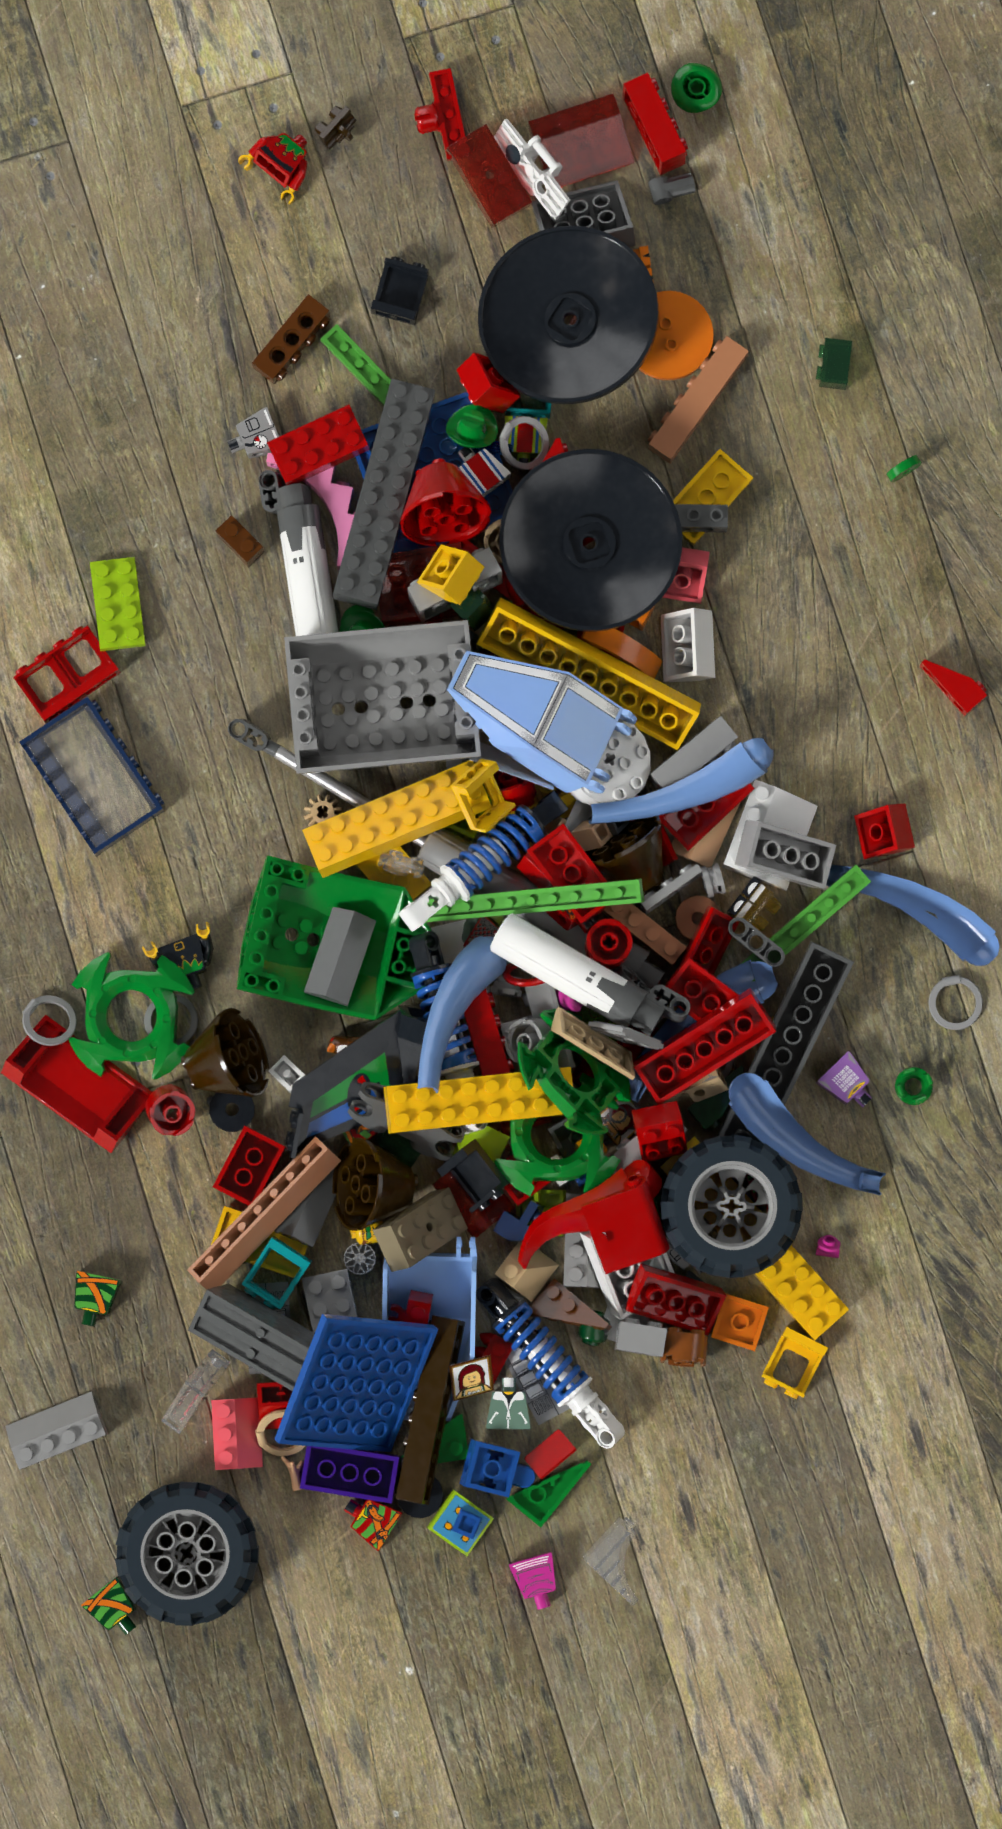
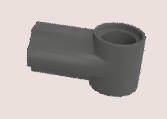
M691 173L671 178L666 176L657 177L648 182L654 205L665 204L672 201L673 198L692 194L696 191Z

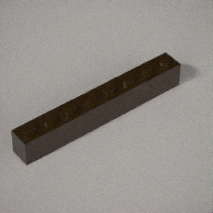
M432 1315V1320H429L428 1324L437 1327L438 1332L420 1375L418 1388L414 1391L413 1401L415 1404L413 1411L409 1415V1434L406 1435L404 1440L405 1454L401 1458L399 1465L401 1471L400 1479L397 1480L395 1485L396 1499L429 1505L452 1392L449 1366L458 1362L465 1327L464 1321Z

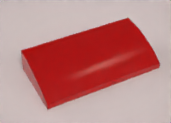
M640 1263L629 1293L626 1310L687 1330H704L705 1335L708 1336L727 1295L721 1287Z

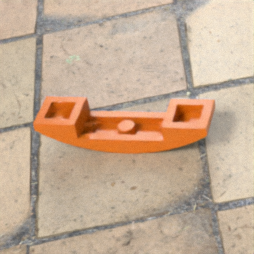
M616 629L597 632L584 631L581 639L592 646L604 649L626 664L654 679L663 662L648 648Z

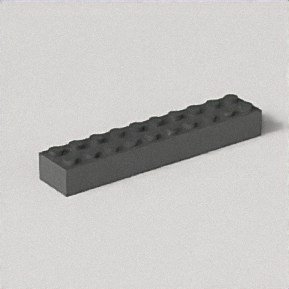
M391 378L333 592V599L378 610L401 525V516L408 499L434 403L435 389Z
M810 941L772 1020L776 1026V1032L762 1041L747 1072L767 1080L784 1106L854 963L852 960L813 941ZM730 1107L717 1136L738 1135L751 1137V1139L763 1143L746 1128Z

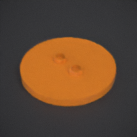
M677 291L656 292L659 304L658 329L650 353L639 370L650 377L660 380L685 378L696 372L711 352L714 336L711 319L705 308L687 294Z

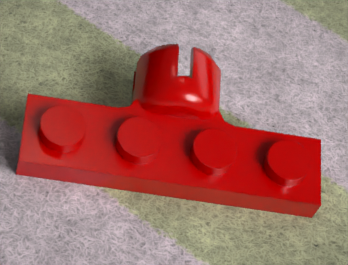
M451 68L429 72L434 102L415 109L414 116L415 121H417V129L421 134L434 131L440 132L447 161L469 157Z

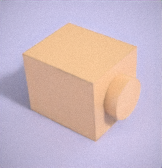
M589 820L582 821L571 834L584 851L601 848L613 836L606 823L589 824Z

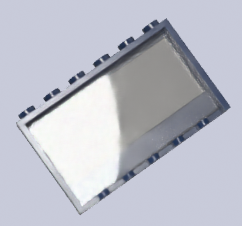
M86 697L19 741V743L97 857L159 814L165 812L161 807L165 803L158 793L153 795L149 789L152 784L145 774L141 776L137 771V768L140 766L133 755L128 758L124 752L127 748L120 737L117 739L114 737L112 731L115 729L108 718L103 720L99 713L102 709L96 700L91 702Z

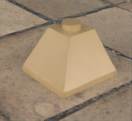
M518 1242L495 1275L532 1302L559 1265L540 1250H537L531 1257L527 1268L523 1269L518 1262L522 1242Z

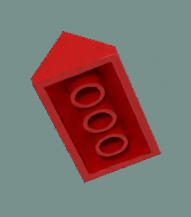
M707 906L676 971L690 957L714 975L732 938L728 931V925L734 918L711 906ZM739 921L733 923V932H735Z

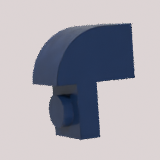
M531 1200L521 1218L512 1212L504 1211L493 1231L508 1240L522 1242L529 1226L543 1213L545 1206Z

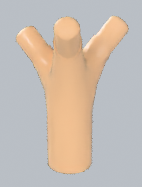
M282 1456L281 1460L285 1463L290 1474L292 1490H301L300 1470L304 1462L300 1460L295 1467L293 1461L290 1462L285 1456Z

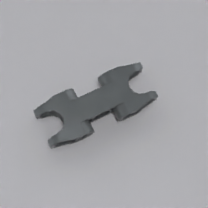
M363 1082L358 1093L362 1100H353L347 1113L365 1128L377 1133H384L388 1129L383 1088L386 1086L373 1082ZM365 1089L374 1091L376 1097L367 1094ZM358 1107L364 1110L366 1114H358L354 1108ZM463 1126L396 1134L409 1139L410 1145L415 1151L428 1157L447 1161L452 1157L455 1150L452 1143L462 1142L466 1129ZM448 1129H456L459 1132V1135L452 1134L448 1131ZM438 1146L444 1147L448 1153L440 1152Z

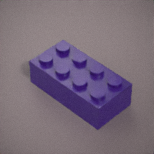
M307 1446L300 1489L392 1504L400 1456L367 1450Z

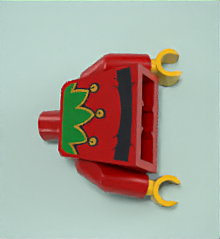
M281 133L278 136L262 137L248 151V155H241L238 162L241 165L245 160H249L248 164L244 167L246 171L252 169L254 162L284 188L289 186L288 190L281 193V200H283L286 194H291L292 198L288 203L290 205L295 200V190L298 191L306 177L307 161L305 157L307 151L304 147L307 145V141L302 135H297L292 139L286 133Z

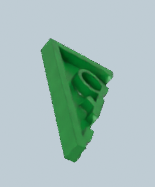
M459 1414L445 1424L437 1464L466 1459L468 1444L463 1414Z
M586 1460L509 1496L506 1500L539 1527H542L591 1466V1463Z

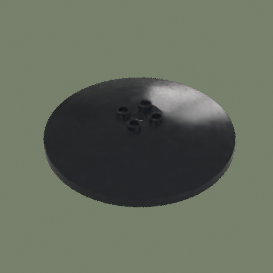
M584 226L549 228L534 233L515 244L499 259L491 270L482 289L478 308V327L481 342L487 357L499 375L519 392L539 401L553 404L584 403L601 398L621 387L638 371L646 360L655 341L659 321V304L656 289L643 261L628 245L606 232ZM568 315H575L577 317L573 325L565 324V318Z
M600 449L572 450L543 461L524 476L515 487L508 499L501 519L499 531L500 557L506 576L514 591L536 614L551 623L571 630L606 631L619 628L642 617L667 592L676 575L681 559V523L678 511L667 489L643 465L629 457L612 451ZM590 537L594 539L596 545L593 549H586L583 546L585 538Z

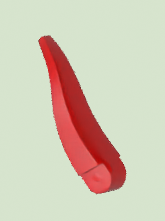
M635 1160L624 1170L623 1168L619 1169L609 1179L592 1190L543 1212L532 1222L524 1236L518 1256L519 1264L523 1269H526L533 1254L546 1241L556 1236L589 1231L580 1206L581 1204L624 1190L623 1183L632 1174L643 1175L646 1178L652 1198H654L662 1188V1178L648 1162Z

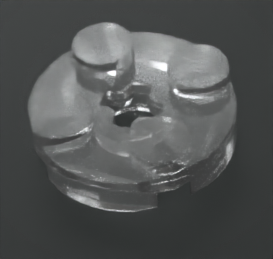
M390 850L389 854H381L378 866L383 865L384 870L407 877V873H414L413 878H420L425 868L423 866V859L404 857L403 853L397 850Z

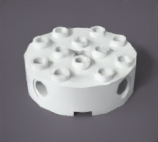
M619 718L618 722L627 725V727L631 728L632 732L630 735L625 736L614 729L596 767L609 774V781H601L594 776L591 778V780L597 781L605 787L604 792L600 794L582 787L569 792L576 800L589 805L621 801L635 797L645 787L651 771L650 750L645 737L634 724L627 723Z

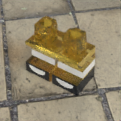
M753 877L727 910V914L733 918H744L762 932L769 921L760 915L765 908L775 916L782 907V904L774 897L775 893L768 890L757 878Z

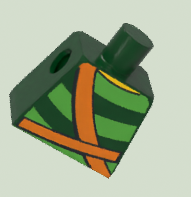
M77 1271L74 1307L84 1310L83 1325L95 1327L98 1314H109L121 1286V1280Z
M118 1576L81 1604L108 1631L118 1625L122 1632L127 1635L136 1628V1625L128 1616L136 1608L124 1591L125 1587Z

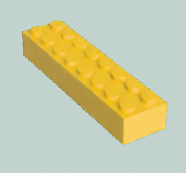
M471 760L303 829L302 831L322 878L466 819L451 785L471 768L474 762ZM483 784L470 796H467L474 815L487 810L491 806Z
M571 1067L559 1068L565 1080L573 1087ZM521 1072L441 1080L438 1093H435L434 1089L429 1087L418 1089V1083L383 1087L388 1134L564 1115L545 1094L537 1079L535 1080L534 1087L528 1090Z

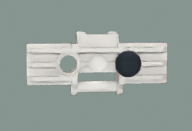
M504 119L493 137L494 144L508 160L512 173L529 195H535L549 215L557 220L570 202L569 197L554 179V177L559 175L563 166L560 162L557 163L544 147L539 135L534 136L526 143L510 121ZM538 155L548 165V169L541 171L534 162ZM542 185H545L546 192L543 190Z

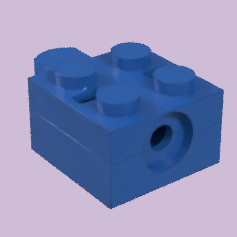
M471 1439L459 1484L509 1498L512 1485L521 1488L530 1487L535 1480V1473L529 1466L518 1464L521 1452Z

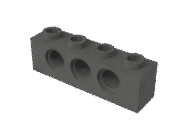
M675 504L682 532H727L728 505Z

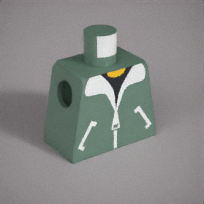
M502 1378V1392H492L486 1429H530L525 1392H516V1378Z

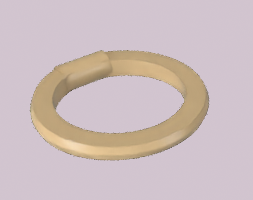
M286 1409L275 1410L265 1415L255 1430L258 1445L272 1455L289 1456L301 1451L305 1447L294 1445L280 1448L271 1445L267 1441L264 1431L266 1426L271 1421L282 1418Z

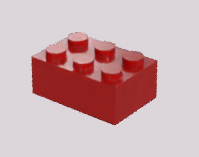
M244 1125L213 1188L249 1206L269 1184L286 1151V1147Z

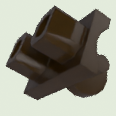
M334 106L329 113L332 119L330 124L327 125L324 122H320L315 127V131L329 150L337 142L341 143L344 138L348 141L353 139L350 132L357 120L346 106L343 109Z

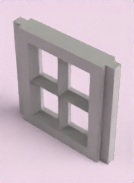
M594 1020L593 1022L589 1021L588 1024L591 1030L626 1044L656 1050L663 1049L664 1046L660 1040L629 1027Z

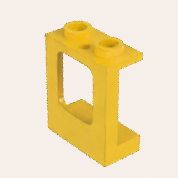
M479 759L451 785L471 830L487 833L516 806L515 803L505 801L493 776L499 770L496 761ZM484 783L492 804L480 817L476 818L467 796H470Z
M785 1327L761 1375L765 1379L764 1383L774 1389L777 1386L786 1389L784 1394L796 1400L798 1396L804 1398L805 1392L828 1347ZM786 1349L805 1357L809 1362L798 1386L795 1388L773 1377V1372Z

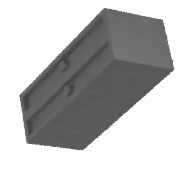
M229 1283L206 1290L188 1329L191 1333L291 1391L294 1389L315 1334Z

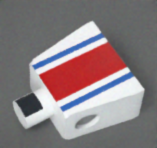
M463 447L458 452L465 462L459 467L460 470L483 497L510 478V471L486 449H482L475 454L471 448Z

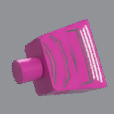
M548 1552L510 1563V1570L524 1599L534 1597L537 1610L550 1607L547 1593L556 1590L552 1553Z

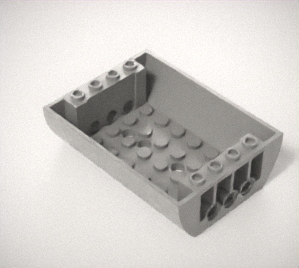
M468 620L284 637L296 774L481 757L479 730L475 725L476 721L468 712L465 713L447 691L466 651H471ZM427 695L434 696L436 699L435 705L432 707L425 706L423 704L424 697ZM405 697L413 700V706L409 709H404L400 705L401 700ZM358 702H365L368 705V709L364 713H358L355 711V705ZM335 704H342L345 707L342 715L333 714L332 708Z

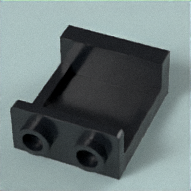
M398 257L385 258L376 297L371 305V314L415 326L429 277V269L421 263H405L403 259Z
M476 1139L460 1149L437 1169L442 1177L451 1172L475 1203L469 1209L471 1213L477 1209L482 1212L492 1204L490 1199L492 1198L493 1201L498 1199L505 1193L503 1188L509 1184L508 1180Z

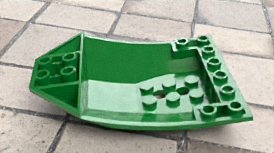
M267 855L249 910L241 946L236 989L329 1012L376 1020L414 996L421 989H415L413 979L410 977V974L416 971V967L409 948V940L411 937L431 931V929L425 922L412 932L398 913L413 902L405 887L341 873H334L322 878L316 867ZM333 907L356 911L376 920L348 1007L304 993ZM288 928L296 931V939L294 941H289L285 936ZM311 933L319 937V943L315 947L310 946L307 942V937Z

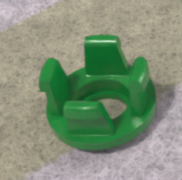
M917 1067L903 1070L895 1081V1091L898 1098L909 1105L924 1103L930 1097L933 1090V1080L930 1074ZM915 1078L920 1081L922 1088L917 1095L907 1093L905 1090L907 1080Z

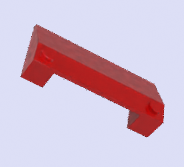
M46 1014L33 1028L38 1035L45 1038H56L67 1031ZM27 1035L6 1059L1 1074L110 1153L116 1149L145 1111L146 1100L152 1093V1091L109 1060L104 1062L103 1065L106 1070L102 1077L87 1068L77 1057L69 1039L59 1045L46 1046L33 1041Z

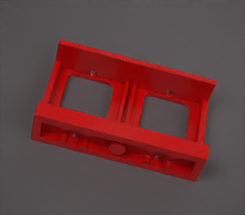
M88 625L84 628L83 626L78 627L66 641L64 639L59 640L53 645V650L47 654L46 652L39 654L34 658V663L29 666L24 665L15 672L16 675L13 678L46 724L121 673L107 652L100 651L99 641ZM86 640L100 658L101 664L85 676L80 677L66 659L65 652L80 641ZM44 666H49L64 686L62 692L47 702H41L27 682L31 675Z

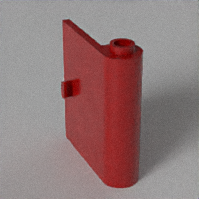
M632 1174L624 1181V1190L580 1205L605 1274L660 1256L670 1248L649 1186L643 1175Z

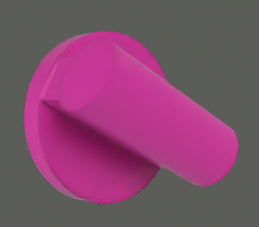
M832 1235L820 1237L817 1242L815 1255L839 1258L840 1241Z

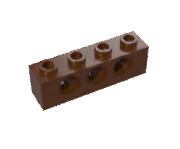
M308 294L252 362L253 369L273 384L278 380L282 381L288 373L287 368L292 363L296 364L301 358V351L305 346L310 347L316 339L315 334L319 329L323 330L331 320L329 318L330 311ZM306 319L313 321L312 326L309 328L301 326V323ZM292 336L299 339L295 345L287 343V340ZM276 354H283L285 356L282 362H275L273 357Z

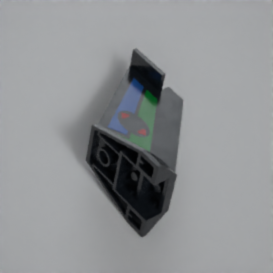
M398 1005L396 1013L292 1084L289 1107L295 1109H291L289 1123H291L290 1128L292 1130L291 1132L287 1131L285 1140L286 1150H289L291 1158H295L296 1153L302 1151L315 1136L323 1142L361 1125L347 1112L353 1100H362L358 1093L363 1082H373L384 1086L418 1083L420 1055L428 1019L423 1018L425 1011L420 1009V1005ZM365 1089L367 1094L376 1097L374 1091ZM358 1107L354 1108L358 1114H366L364 1110Z

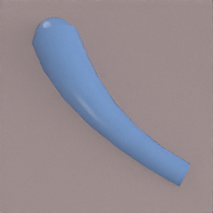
M492 936L474 938L456 956L441 981L431 1005L424 1032L419 1063L418 1089L429 1087L433 1088L435 1093L439 1092L442 1063L448 1042L459 1019L472 1001L488 985L501 976L506 969L508 961L490 950V945L494 939Z

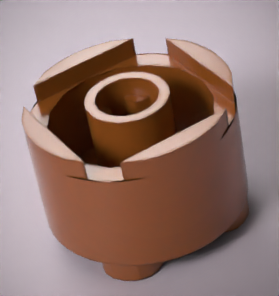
M668 1328L663 1357H660V1362L664 1363L665 1360H668V1365L694 1367V1362H700V1367L706 1366L708 1337L705 1336V1331L693 1329L691 1333L682 1332L681 1328Z

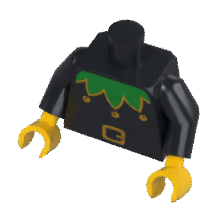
M206 922V929L200 930L198 924H196V934L160 948H157L155 943L150 941L153 946L152 950L146 951L144 946H142V950L149 957L156 971L159 968L157 961L161 955L174 962L188 977L193 989L196 990L202 987L198 975L207 971L206 967L211 964L214 947L211 935L209 934L210 925Z

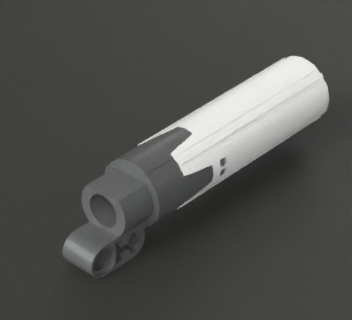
M265 470L260 474L258 481L261 502L266 511L277 515L295 635L303 636L339 632L319 506L312 504L309 486L302 483L286 486L281 474ZM274 477L275 482L272 486H270V479Z
M513 913L509 914L504 920L490 945L491 952L611 1022L625 1027L631 1025L649 1036L662 1016L673 1022L680 1023L687 1018L691 1008L689 1001L685 997L668 987L656 985L649 993ZM658 995H661L662 999L657 1001L655 998ZM670 1000L671 1003L668 1008L666 1007V1004H668V1001ZM681 1006L684 1009V1013H676L673 1007Z

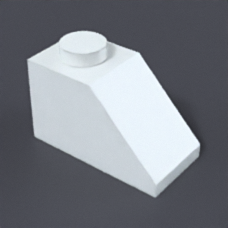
M285 1055L268 1071L290 1093L292 1084L305 1076Z

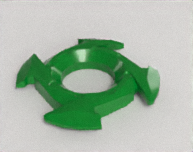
M106 952L86 965L72 983V986L76 989L83 987L87 990L85 1026L89 1041L70 1037L69 1042L77 1057L87 1068L102 1077L106 1070L103 1065L106 1060L143 1062L155 1059L152 1079L157 1080L176 1068L181 1063V1057L185 1055L186 1050L190 1047L186 1043L179 1045L175 1042L177 1039L178 1002L174 991L193 995L195 990L184 972L163 955L157 961L159 968L156 972L118 970L107 973L111 953ZM128 990L144 993L152 1000L156 1008L157 1019L153 1030L147 1037L139 1041L121 1039L112 1031L108 1021V1010L111 1002L120 993Z
M556 1009L544 1010L540 1014L541 1018L550 1028ZM567 1011L568 1013L572 1014L573 1016L582 1021V1016ZM549 1031L532 1051L528 1049L526 1044L518 1042L520 1071L528 1090L534 1087L535 1080L537 1079L545 1094L567 1118V1122L564 1123L567 1129L593 1136L606 1134L609 1131L608 1128L593 1117L604 1110L614 1096L617 1097L618 1101H631L629 1078L556 1033ZM562 1049H570L577 1052L589 1064L595 1080L594 1088L591 1092L579 1091L565 1080L558 1065V1056Z
M582 1073L579 1078L581 1086L575 1089L582 1092H591L594 1088L595 1080ZM613 1098L606 1108L618 1110L619 1105ZM600 1113L593 1117L598 1122L603 1124ZM538 1118L510 1120L511 1151L515 1161L498 1158L494 1161V1164L515 1189L531 1197L534 1191L533 1181H570L586 1174L584 1194L609 1179L621 1160L614 1155L609 1158L604 1155L603 1134L594 1136L582 1134L581 1145L574 1154L563 1159L547 1158L536 1150L531 1140V1129Z

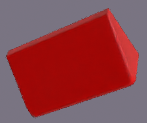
M558 1429L525 1456L524 1460L542 1480L577 1449L562 1431Z

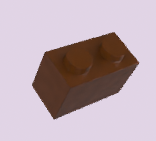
M232 515L215 530L217 536L248 568L265 552L263 546Z

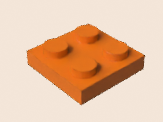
M726 1294V1299L716 1318L711 1338L755 1351L769 1307Z

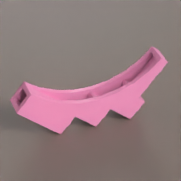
M268 453L266 459L267 466L279 469L272 453ZM336 466L303 482L314 490L324 502L333 518L338 538L337 570H339L355 512L349 514L354 490L353 487H349V483L337 481L336 484L333 483Z

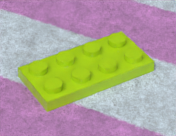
M135 557L90 562L100 651L146 646Z

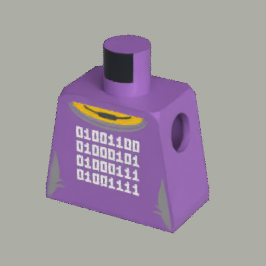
M849 1051L816 1082L818 1086L845 1105L853 1098L863 1108L872 1099L863 1089L870 1080Z

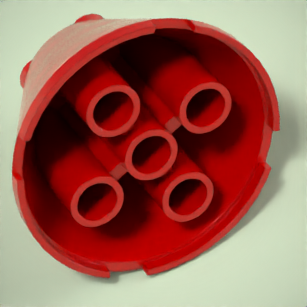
M439 458L433 460L432 464L415 472L416 477L400 520L402 532L409 540L427 546H436V542L449 541V545L471 539L487 527L490 522V505L458 466Z

